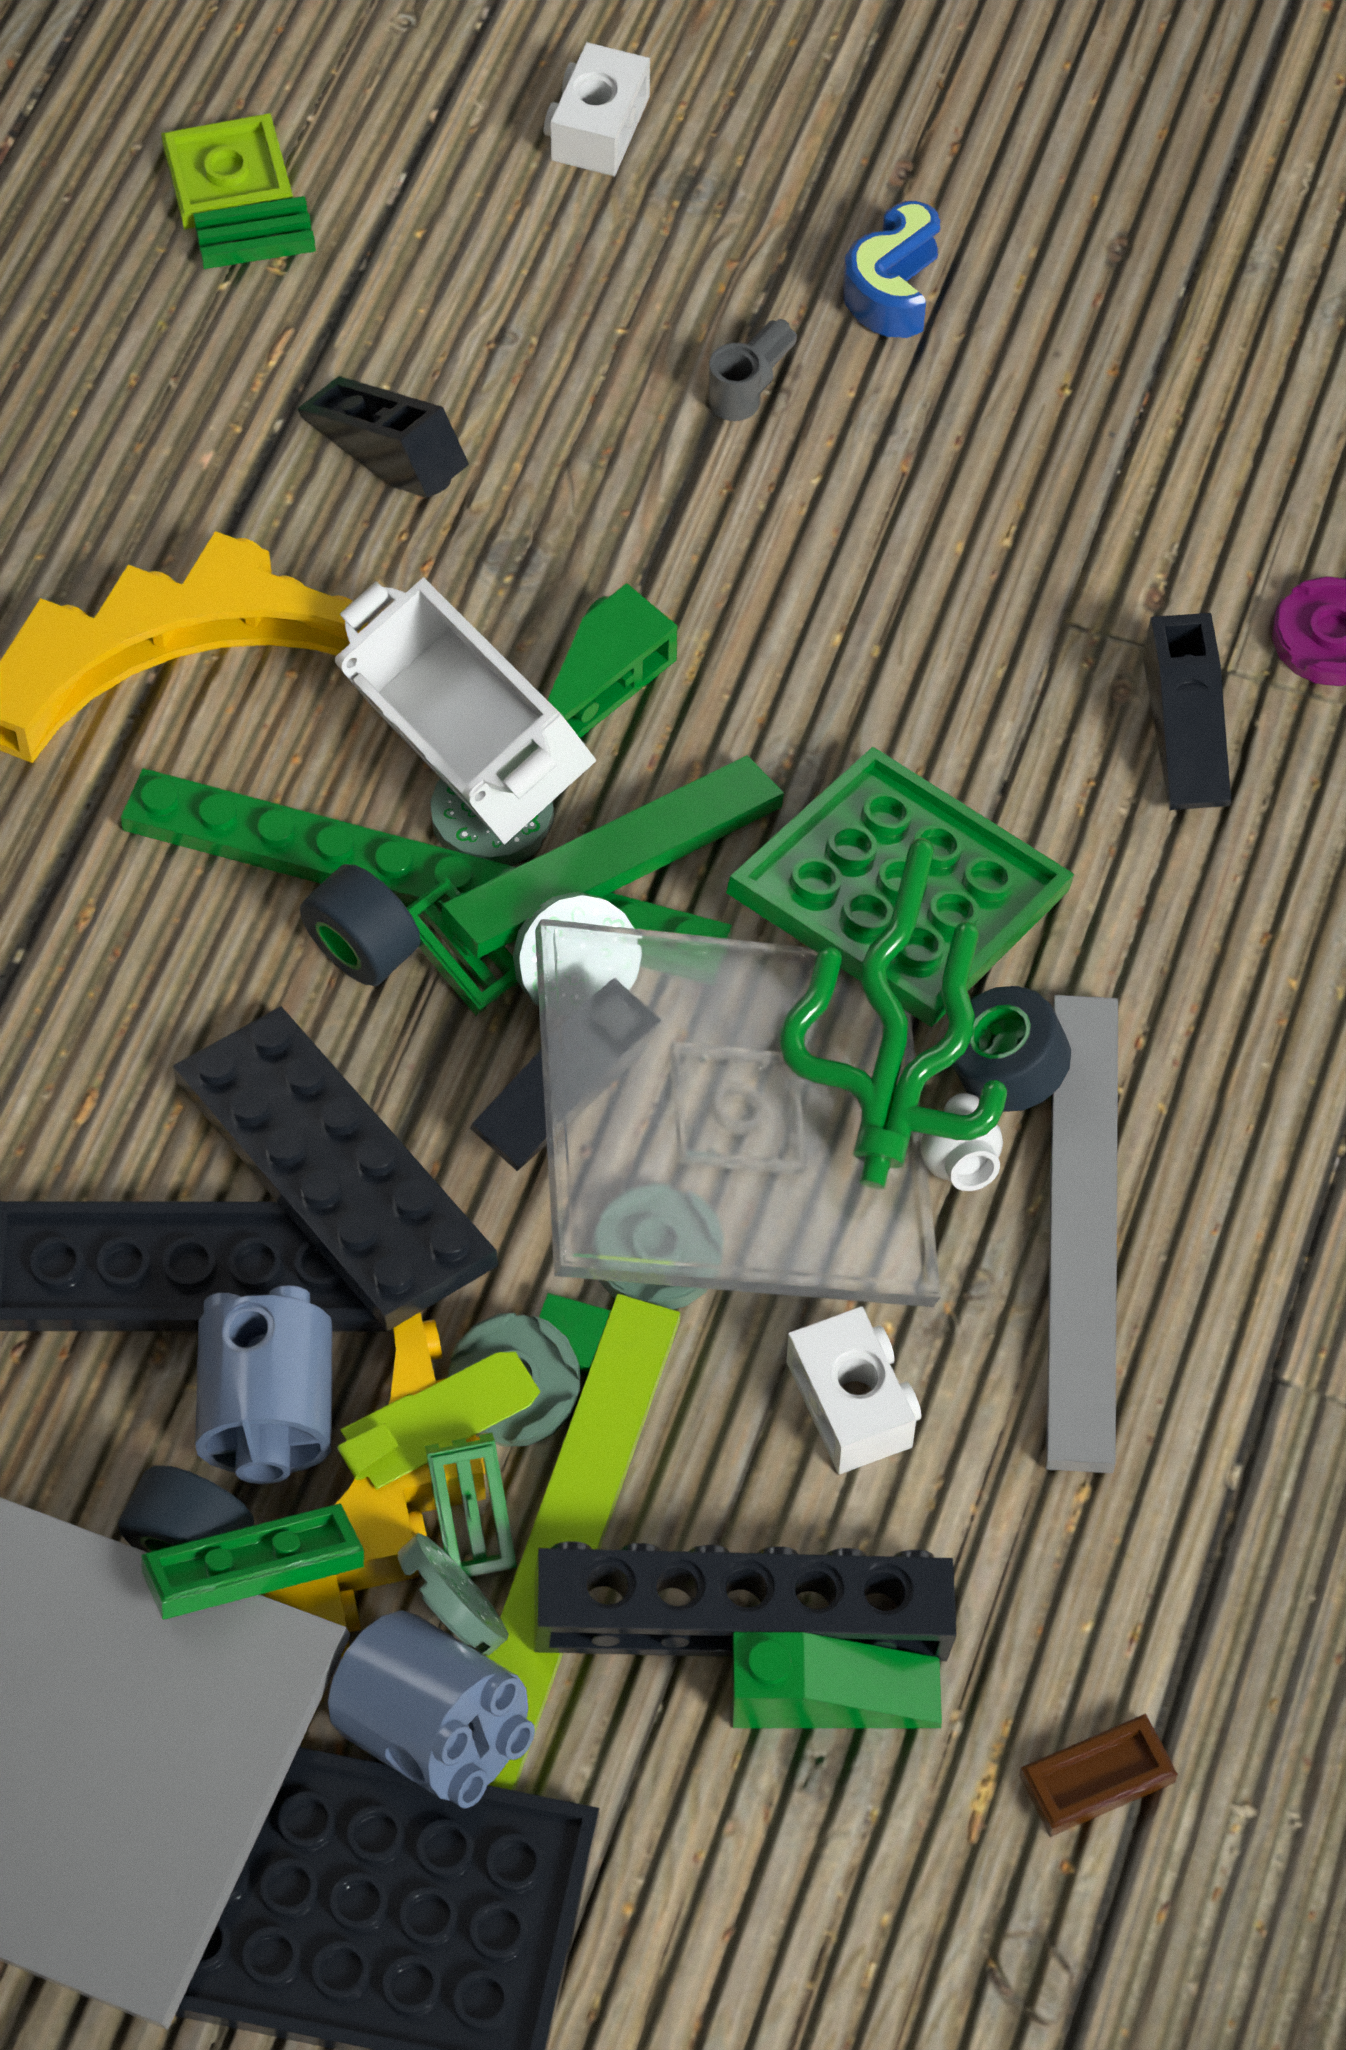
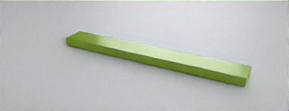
M618 1293L500 1617L509 1634L508 1639L489 1656L486 1655L492 1661L516 1674L526 1687L528 1699L526 1719L534 1724L535 1733L563 1653L534 1652L535 1570L538 1548H551L557 1543L567 1541L582 1542L588 1544L592 1549L601 1548L680 1324L679 1311ZM530 1747L520 1758L509 1760L495 1780L488 1785L515 1791Z

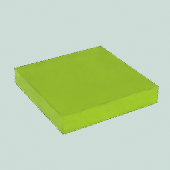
M271 113L161 133L163 150L184 230L195 228L193 213L293 198Z

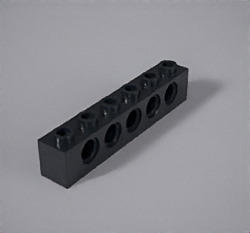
M561 1542L553 1545L551 1548H538L535 1570L534 1652L732 1657L734 1632H806L940 1658V1661L947 1662L957 1637L953 1558H937L932 1553L924 1550H906L894 1556H866V1553L859 1549L839 1548L829 1551L826 1555L798 1554L796 1550L782 1546L767 1547L757 1553H729L727 1548L718 1545H700L685 1552L661 1551L659 1547L647 1543L628 1544L620 1550L592 1549L588 1544L582 1542ZM597 1587H609L616 1590L623 1599L614 1604H602L594 1600L589 1592ZM675 1588L685 1592L692 1601L686 1605L673 1606L664 1602L658 1593L665 1589ZM735 1590H746L753 1593L759 1599L760 1604L749 1608L741 1607L733 1603L727 1594ZM806 1591L815 1592L823 1596L829 1606L822 1609L808 1608L798 1600L796 1595ZM872 1593L885 1594L896 1603L897 1608L889 1611L876 1609L870 1605L865 1596Z

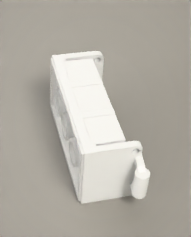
M424 577L406 593L393 588L382 587L375 581L340 613L341 617L345 620V629L350 644L335 657L336 665L373 709L504 845L597 761L562 714ZM392 599L394 600L385 610H383L375 619H373L364 629H362L359 633H357V631H358L364 624H366L375 614H377L385 605H387Z

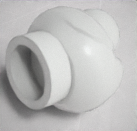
M967 1093L955 1095L946 1103L944 1111L968 1115L976 1110L979 1098ZM998 1125L987 1135L972 1141L952 1140L923 1134L921 1138L920 1150L926 1167L935 1176L951 1181L959 1190L975 1191L990 1184L999 1172L1000 1161L998 1158L1002 1151L1003 1139Z

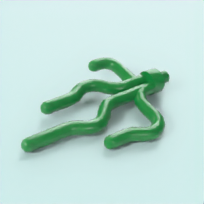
M924 838L914 840L909 846L889 926L869 946L862 963L861 985L869 1004L879 1016L883 1026L882 1038L872 1078L864 1070L847 1063L813 1056L807 1051L804 1044L807 1030L827 1010L834 993L842 962V955L837 948L825 946L820 949L816 957L808 990L788 1011L780 1029L779 1049L784 1063L796 1076L813 1083L841 1088L850 1092L858 1100L861 1108V1123L853 1156L864 1162L859 1183L875 1189L885 1188L889 1168L898 1169L903 1167L911 1132L952 1140H975L987 1135L997 1125L1007 1098L1006 1086L1001 1081L990 1080L984 1084L981 1090L976 1110L968 1115L918 1106L925 1083L935 1074L950 1067L965 1053L974 1033L975 1013L967 986L979 931L969 921L958 924L953 932L942 978L941 997L949 1020L948 1030L942 1040L918 1054L905 1066L897 1083L907 1044L908 1019L901 1002L889 987L887 969L890 962L909 943L917 923L934 854L932 843Z

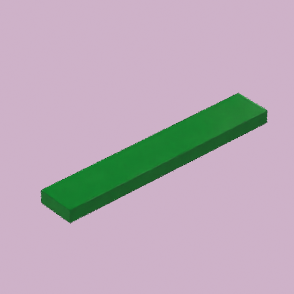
M746 755L443 903L441 919L478 959L516 940L518 931L527 918L531 919L533 914L542 908L540 905L550 898L573 892L603 897L782 808L784 792Z

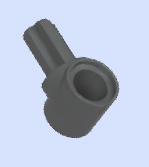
M786 320L769 321L748 344L730 343L719 347L713 352L709 361L708 401L711 410L718 417L728 421H741L753 416L760 406L761 392L773 380L772 368L795 345L797 340V334L790 328Z

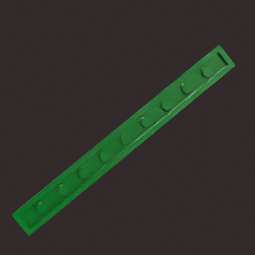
M142 768L120 817L123 831L320 884L341 865H357L382 881L401 900L405 907L411 905L446 877L461 894H464L517 868ZM609 893L601 897L624 912L635 929L641 956L638 969L714 989L731 940V924L615 893ZM440 899L435 905L442 913L443 901Z

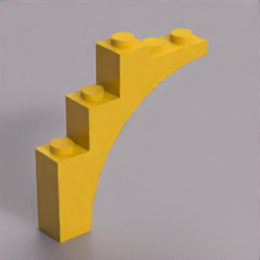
M217 531L210 538L183 584L175 582L171 577L162 572H148L128 564L95 618L88 616L83 610L75 606H60L40 598L0 660V751L33 763L59 728L92 699L131 675L177 657L218 648L261 645L311 649L337 656L350 644L345 629V620L341 617L340 613L353 601L344 596H330L311 589L293 577L272 574L268 550L262 549L258 544L249 539H235ZM367 622L366 624H364V625L357 631V633H359L362 629H364V628L368 625V622Z
M421 1312L394 1327L396 1352L391 1396L388 1405L408 1394L415 1395L444 1380H435L431 1360L442 1358L435 1319L422 1321ZM482 1434L474 1435L466 1439V1442L479 1440V1435ZM482 1457L470 1460L477 1501L486 1499L484 1475L486 1474ZM428 1463L377 1490L369 1477L361 1480L354 1479L349 1489L337 1501L336 1504L341 1503L364 1549L363 1568L260 1595L342 1625L349 1632L361 1630L353 1591L419 1578L418 1569L410 1576L404 1573L398 1560V1552L418 1533L427 1537L422 1512L436 1510ZM456 1463L443 1465L450 1505H461L463 1501ZM349 1640L344 1648V1651L340 1659L343 1658L344 1653L350 1647Z

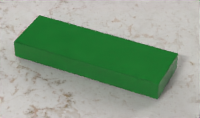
M340 1503L141 1554L142 1574L162 1619L165 1620L363 1568L364 1549Z

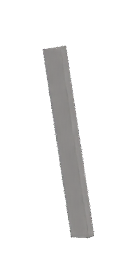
M1055 995L1053 1009L1070 1044L1071 1060L1070 1069L1061 1086L1051 1094L1046 1470L1113 1473L1116 1460L1118 998Z

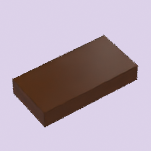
M1146 1713L1021 1767L1019 1777L1050 1837L1174 1784L1178 1776Z

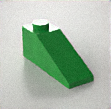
M627 583L609 597H600L589 607L582 618L547 701L562 714L578 737L581 738L677 661V624Z
M734 1632L732 1655L733 1728L941 1729L940 1658L806 1632Z

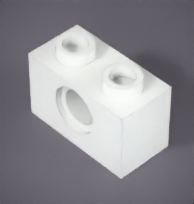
M586 42L577 64L570 62L567 66L562 84L563 95L559 103L552 102L548 108L544 123V134L551 136L552 161L615 176L650 97V58Z
M863 1306L788 1333L786 1362L838 1475L913 1447L916 1421L921 1419V1410L917 1397L907 1381L899 1384L890 1365L894 1363V1353L890 1340L881 1325L872 1327ZM851 1381H858L868 1385L872 1391L863 1395H854L845 1391L841 1386Z

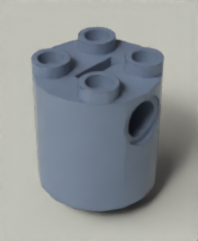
M280 1286L272 1289L269 1295L244 1297L231 1293H217L207 1297L204 1301V1314L199 1319L195 1429L197 1455L212 1466L229 1472H235L238 1478L249 1483L269 1484L283 1481L292 1472L303 1471L323 1462L331 1452L332 1321L331 1317L320 1307L310 1303V1293L306 1289L297 1286Z
M400 1610L381 1616L365 1628L344 1653L332 1679L328 1699L330 1721L341 1736L440 1799L452 1801L462 1808H469L475 1805L483 1796L487 1785L495 1780L508 1761L516 1760L523 1756L534 1739L535 1726L526 1719L528 1713L527 1689L519 1677L417 1614Z

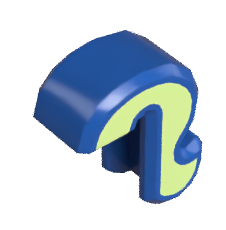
M904 201L886 210L883 218V231L867 233L857 239L845 255L843 276L845 305L859 323L871 331L886 337L909 338L924 330L926 301L923 295L906 281L938 258V247L933 236L940 232V218L937 211L927 203Z

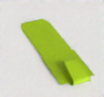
M497 1352L415 1395L408 1394L340 1429L347 1441L340 1444L337 1449L354 1478L361 1480L369 1477L377 1490L427 1464L425 1446L438 1443L439 1447L442 1448L452 1446V1440L468 1439L528 1408L541 1391L516 1352Z

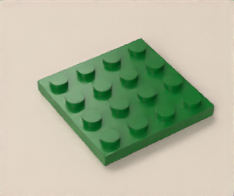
M872 746L730 875L726 893L817 953L825 946L837 948L842 955L840 968L861 981L862 963L869 946L889 926L909 846L918 838L930 841L934 847V854L917 923L909 943L890 962L887 969V982L890 989L901 1002L903 1009L932 1028L946 1014L941 997L942 978L956 926L961 922L969 921L979 931V938L968 979L967 991H969L1069 891L1074 873Z

